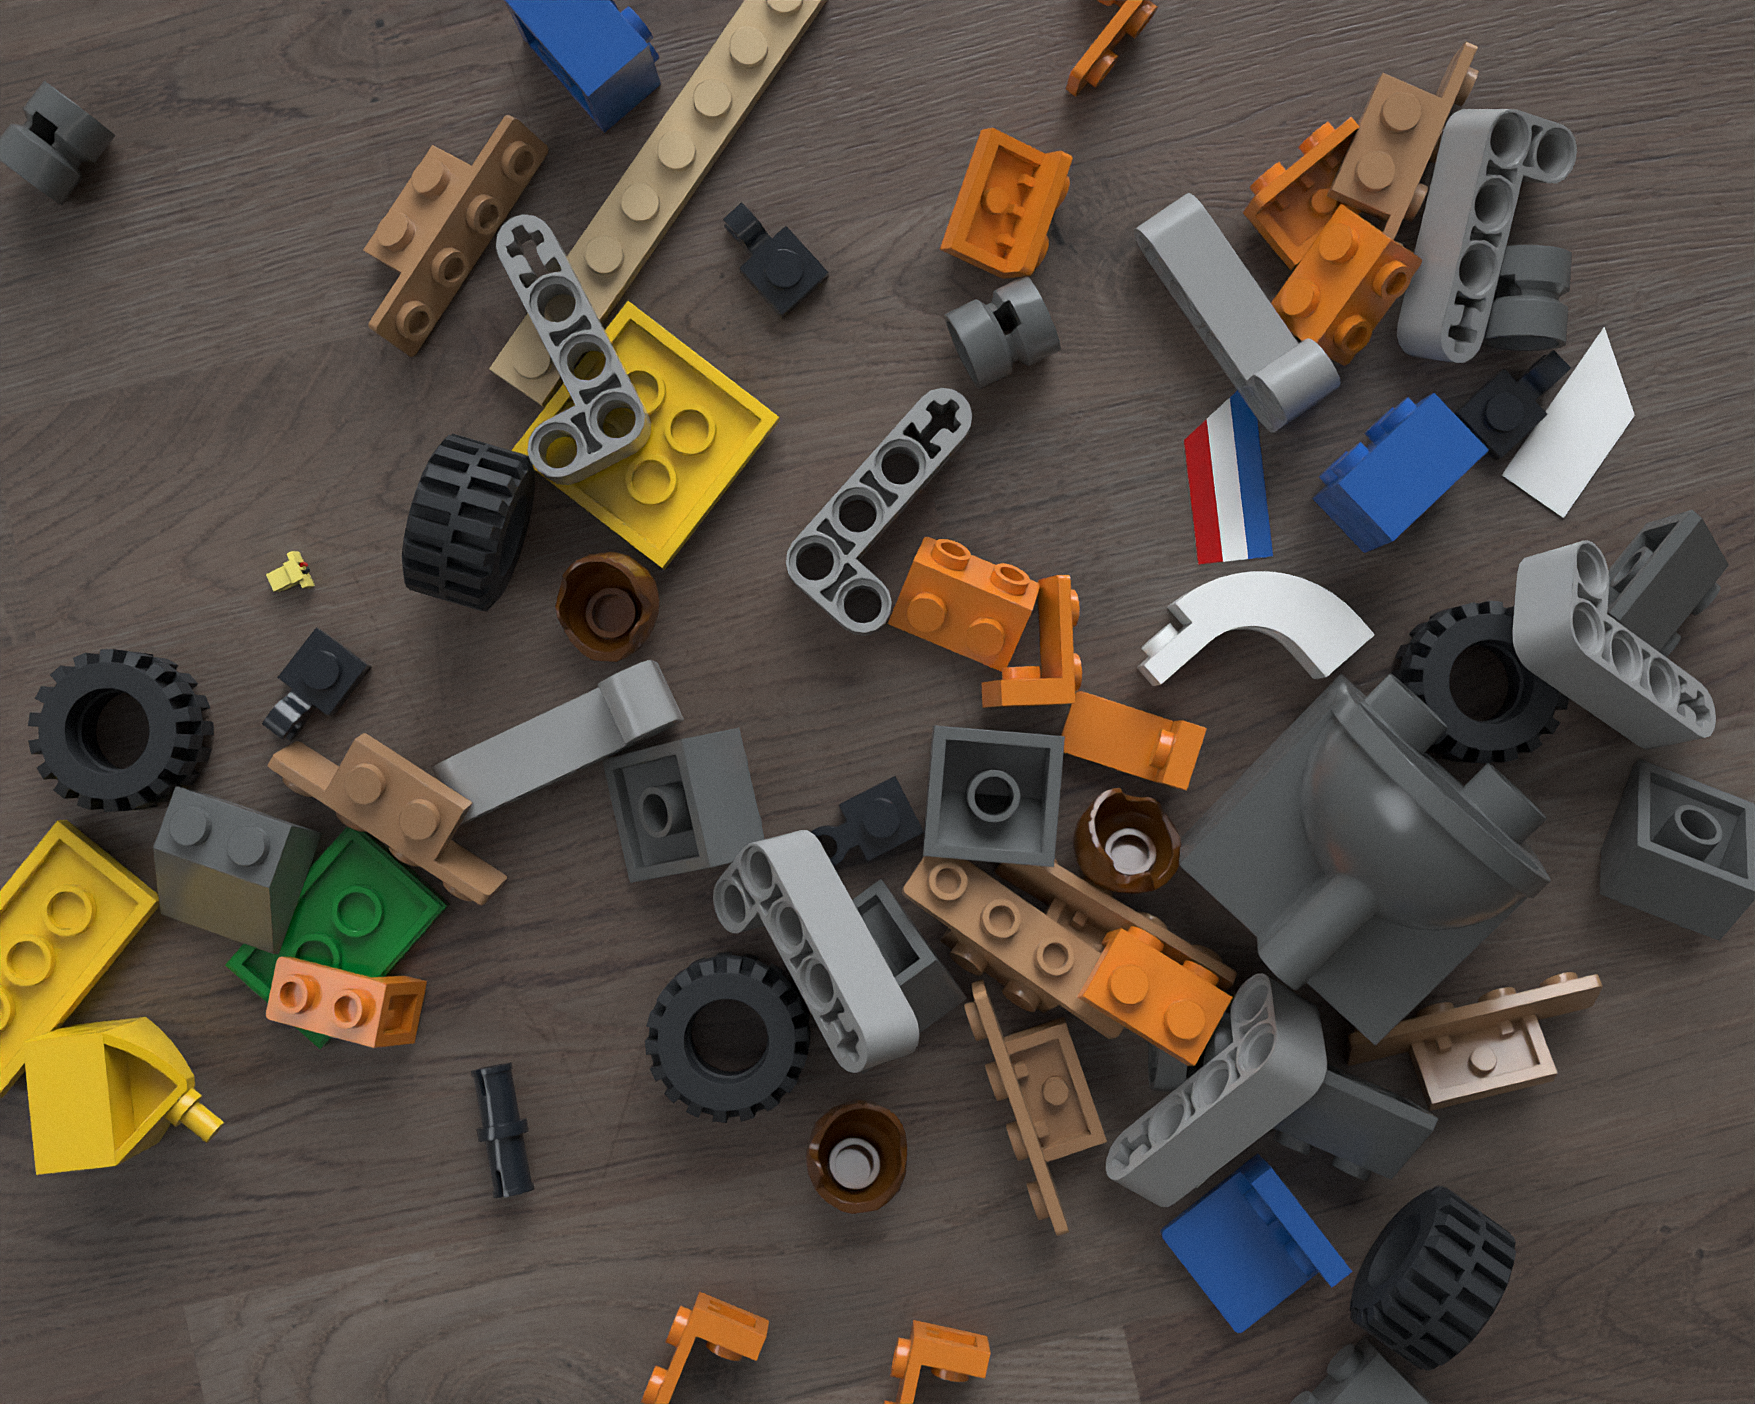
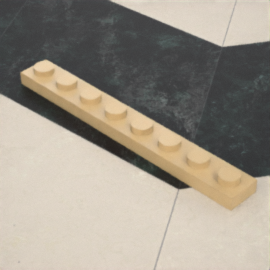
M744 0L601 206L567 258L602 325L827 0ZM565 294L554 296L545 307V319L550 322H561L568 319L575 310V298ZM527 313L489 369L545 408L563 383V380Z

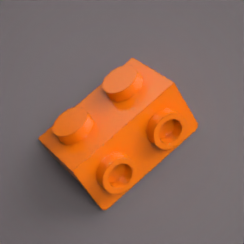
M1352 117L1336 130L1329 122L1323 124L1298 147L1304 154L1303 157L1287 170L1280 162L1276 163L1249 187L1255 196L1245 208L1243 214L1290 270L1300 263L1340 204H1343L1358 215L1362 213L1358 209L1327 196L1352 136L1360 127Z
M993 127L981 130L940 250L1002 279L1031 276L1034 269L1041 264L1049 246L1047 232L1055 210L1061 205L1067 195L1070 184L1067 174L1073 157L1063 151L1043 153Z
M1340 204L1271 304L1290 332L1302 341L1306 338L1312 339L1324 350L1330 359L1346 366L1357 352L1366 346L1373 330L1388 309L1406 291L1412 276L1420 267L1422 259L1392 240L1360 215Z
M924 537L888 624L1002 672V668L1008 666L1032 613L1040 585L1031 580L1023 570L1013 565L1004 563L995 565L971 555L970 551L958 542L949 539L935 540L930 537Z
M1130 926L1128 932L1122 928L1107 932L1101 943L1105 949L1077 998L1185 1065L1195 1066L1233 997L1216 987L1219 978L1208 969L1188 960H1185L1183 965H1180L1161 953L1165 945L1152 934L1134 926Z

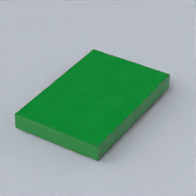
M347 826L309 869L279 954H272L243 944L225 966L267 1003L276 961L279 957L290 956L368 977H387L451 903L409 866L398 860L376 837L368 832L357 831ZM295 1027L319 1049L325 1047L333 1038Z

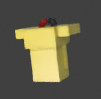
M298 551L287 553L289 561L283 563L284 566L266 574L273 592L285 591L297 584H300L302 588L315 586L309 574L310 568L307 567L308 564L303 561Z

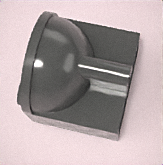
M1389 673L1366 697L1344 675L1340 674L1182 836L1179 865L1257 936L1258 954L1278 978L1294 990H1299L1307 982L1376 1046L1528 897L1534 898L1551 882L1549 875L1536 854L1525 842L1547 820V817L1515 785L1489 763L1463 786L1426 751L1449 728L1419 697L1395 676Z

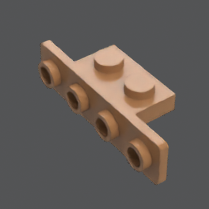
M1465 42L1451 59L1436 95L1382 73L1376 81L1358 125L1360 127L1352 136L1327 196L1380 219L1381 221L1377 229L1394 240L1402 220L1405 219L1412 222L1423 203L1428 186L1419 183L1428 161L1436 163L1445 128L1444 124L1453 104L1462 107L1474 86L1479 70L1470 67L1478 46L1469 42Z
M511 115L504 116L472 166L432 145L421 163L415 168L412 177L387 215L381 220L377 230L363 250L379 263L400 274L371 318L368 326L376 334L410 357L417 354L548 154V146L520 120Z
M363 733L355 738L340 766L332 763L299 741H295L273 754L268 763V767L282 776L284 784L289 789L300 795L316 798L336 811L337 818L346 826L357 831L368 832L388 845L390 852L398 860L411 866H420L442 880L447 891L459 899L474 901L479 905H484L502 888L507 880L505 874L451 840L473 802L367 733Z
M930 856L922 858L902 888V895L948 927L940 941L952 949L949 955L955 963L972 974L981 976L985 972L1005 986L1002 990L1004 996L1026 1011L1035 1012L1036 1009H1039L1045 1013L1061 1005L1108 1039H1114L1120 1035L1124 1026L1077 998L1102 953L968 860Z
M1056 859L1054 860V867L999 863L995 870L998 876L1047 904L1048 906L1044 911L1045 915L1100 953L1105 949L1101 943L1107 932L1120 928L1128 932L1130 926H1134L1158 938L1165 945L1161 953L1180 965H1183L1185 960H1188L1214 973L1219 978L1216 987L1225 992L1235 981L1237 972L1223 964L1220 956L1214 951L1201 945H1191L1168 931L1167 926L1159 918L1149 913L1136 912L1114 899L1108 889L1097 886L1090 879H1081L1059 866Z
M1567 972L1544 980L1540 983V988L1516 993L1512 987L1500 988L1482 995L1478 999V1003L1454 1008V1005L1449 1002L1434 1004L1420 1010L1416 1014L1417 1018L1400 1021L1376 1046L1355 1028V1033L1349 1034L1347 1037L1344 1055L1347 1064L1351 1066L1409 1052L1429 1111L1552 1082L1557 1075V1070L1538 1020L1592 1007L1603 986L1598 974L1578 978L1576 973Z
M984 979L973 982L971 985L975 1001L964 1004L965 1011L976 1042L988 1038L996 1061L985 1064L996 1100L998 1102L1009 1098L1016 1117V1121L1006 1124L1018 1161L1030 1158L1037 1180L1026 1184L1035 1213L1039 1221L1051 1218L1057 1236L1069 1233L1065 1212L1047 1162L1106 1143L1107 1140L1065 1018L1062 1017L1003 1037Z

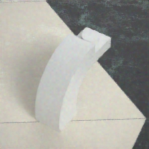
M1270 571L1236 573L1205 583L1170 604L1167 608L1180 621L1183 627L1177 631L1169 623L1141 648L1148 658L1137 666V669L1152 686L1161 685L1218 635L1230 630H1253L1266 634L1280 642L1313 679L1325 678L1375 634L1345 602L1318 584L1285 573Z

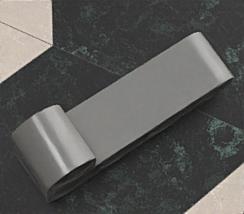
M1461 109L1449 118L1443 130L1414 252L1415 255L1422 259V263L1412 276L1411 282L1405 291L1397 325V338L1404 353L1418 358L1465 363L1472 359L1479 351L1484 340L1521 183H1558L1569 175L1575 164L1577 153L1575 137L1570 129L1562 124L1517 109Z
M1190 193L1183 195L1134 229L1136 241L1144 256L1256 418L1268 431L1275 433L1340 387L1341 382L1336 368L1324 350L1310 338H1306L1300 343L1296 341L1212 217L1194 195Z
M519 215L512 217L504 223L498 232L496 240L498 256L575 403V406L544 421L534 429L528 442V454L531 463L547 479L557 484L571 485L638 452L645 446L650 437L651 422L634 385L554 233L543 220L536 216ZM533 240L537 245V253L549 274L538 278L526 258L523 257L524 249L521 246L522 244ZM565 294L574 297L576 301L575 310L568 319L561 322H550L545 319V307L554 296ZM589 351H598L604 354L606 358L605 367L599 376L591 380H580L575 377L574 364L579 356ZM620 407L629 408L634 411L636 416L635 425L629 434L621 438H610L605 435L603 423L609 412ZM561 437L575 439L577 455L574 461L563 468L550 467L546 459L549 445Z
M939 388L925 394L798 535L787 551L786 566L788 574L795 585L840 626L854 635L867 636L881 630L890 618L892 606L889 590L859 560L963 445L969 434L972 421L970 404L962 394L953 389ZM950 409L955 413L953 427L956 431L952 433L948 429L943 428L932 438L928 450L937 455L930 459L922 445L906 435L911 431L916 439L920 441L931 426L932 416L929 412L934 410L942 415ZM897 453L907 454L912 457L917 463L919 470L915 479L902 485L890 482L882 472V465L885 460ZM855 500L869 503L876 512V520L873 526L860 533L849 531L842 525L839 519L843 507ZM813 547H820L829 551L834 559L833 569L830 574L824 579L817 581L806 579L799 573L797 568L798 559L801 554ZM868 589L876 593L880 598L882 604L881 612L872 622L857 623L851 620L845 613V601L855 590Z
M1588 540L1526 557L1520 562L1517 571L1512 635L1516 654L1529 671L1646 750L1711 736L1715 729L1716 714L1713 700L1708 690L1699 681L1607 614L1609 570L1601 550L1593 542Z
M647 660L606 678L598 683V688L436 764L432 769L440 782L473 802L460 824L463 825L681 723L684 721V718L658 663L653 660Z
M799 830L752 842L743 847L714 887V908L723 927L729 932L737 934L762 926L766 927L834 1057L840 1066L848 1072L858 1073L913 1053L919 1042V1028L914 1012L816 836L808 830Z
M1263 973L1255 974L1247 979L1234 996L1230 1013L1233 1043L1116 1138L1106 1159V1172L1110 1179L1160 1207H1169L1306 1103L1318 1091L1327 1071V1058L1318 1008Z

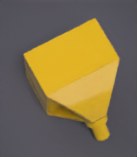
M147 1017L74 1024L23 1041L36 1175L117 1166L159 1143L170 1124L177 1127L182 1123L208 1143L225 1123L200 1103L203 1096L194 1089V1074L186 1060L166 1034Z

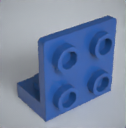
M1258 1153L1165 1225L1160 1232L1167 1245L1237 1333L1244 1332L1316 1274L1320 1273L1332 1288L1352 1272L1272 1167Z

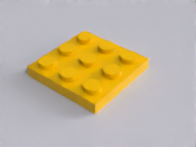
M627 301L605 331L649 415L651 433L647 443L635 454L571 485L557 484L547 479L534 465L533 467L536 472L665 570L780 422V418L631 302ZM589 351L574 369L575 377L580 380H591L599 376L605 367V355L598 351ZM564 383L511 451L529 456L528 442L534 429L544 421L575 406ZM620 407L609 412L603 423L605 435L610 438H621L629 434L635 425L636 416L634 411L629 408ZM561 437L554 440L547 449L546 459L548 465L552 468H563L572 463L577 455L576 440L571 437Z

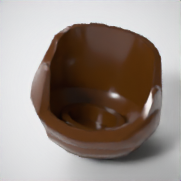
M617 552L590 554L576 560L562 575L555 605L556 615L571 643L584 656L594 661L618 662L641 649L651 635L659 615V592L649 570L629 555Z
M1121 788L1107 790L1091 802L1077 821L1073 836L1074 855L1083 874L1097 886L1126 894L1154 891L1165 885L1179 867L1180 835L1171 819L1163 811L1161 804L1153 798L1128 796L1122 792Z
M852 1100L832 1107L821 1116L813 1126L806 1149L807 1172L815 1190L827 1203L840 1211L850 1214L876 1211L890 1202L902 1187L907 1166V1138L898 1117L889 1109L867 1100Z

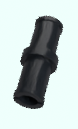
M512 1062L471 1070L482 1127L476 1129L478 1142L485 1141L494 1189L492 1192L493 1198L514 1196L535 1189L534 1182L531 1180L523 1133L529 1131L527 1118L520 1119L511 1070L513 1069Z

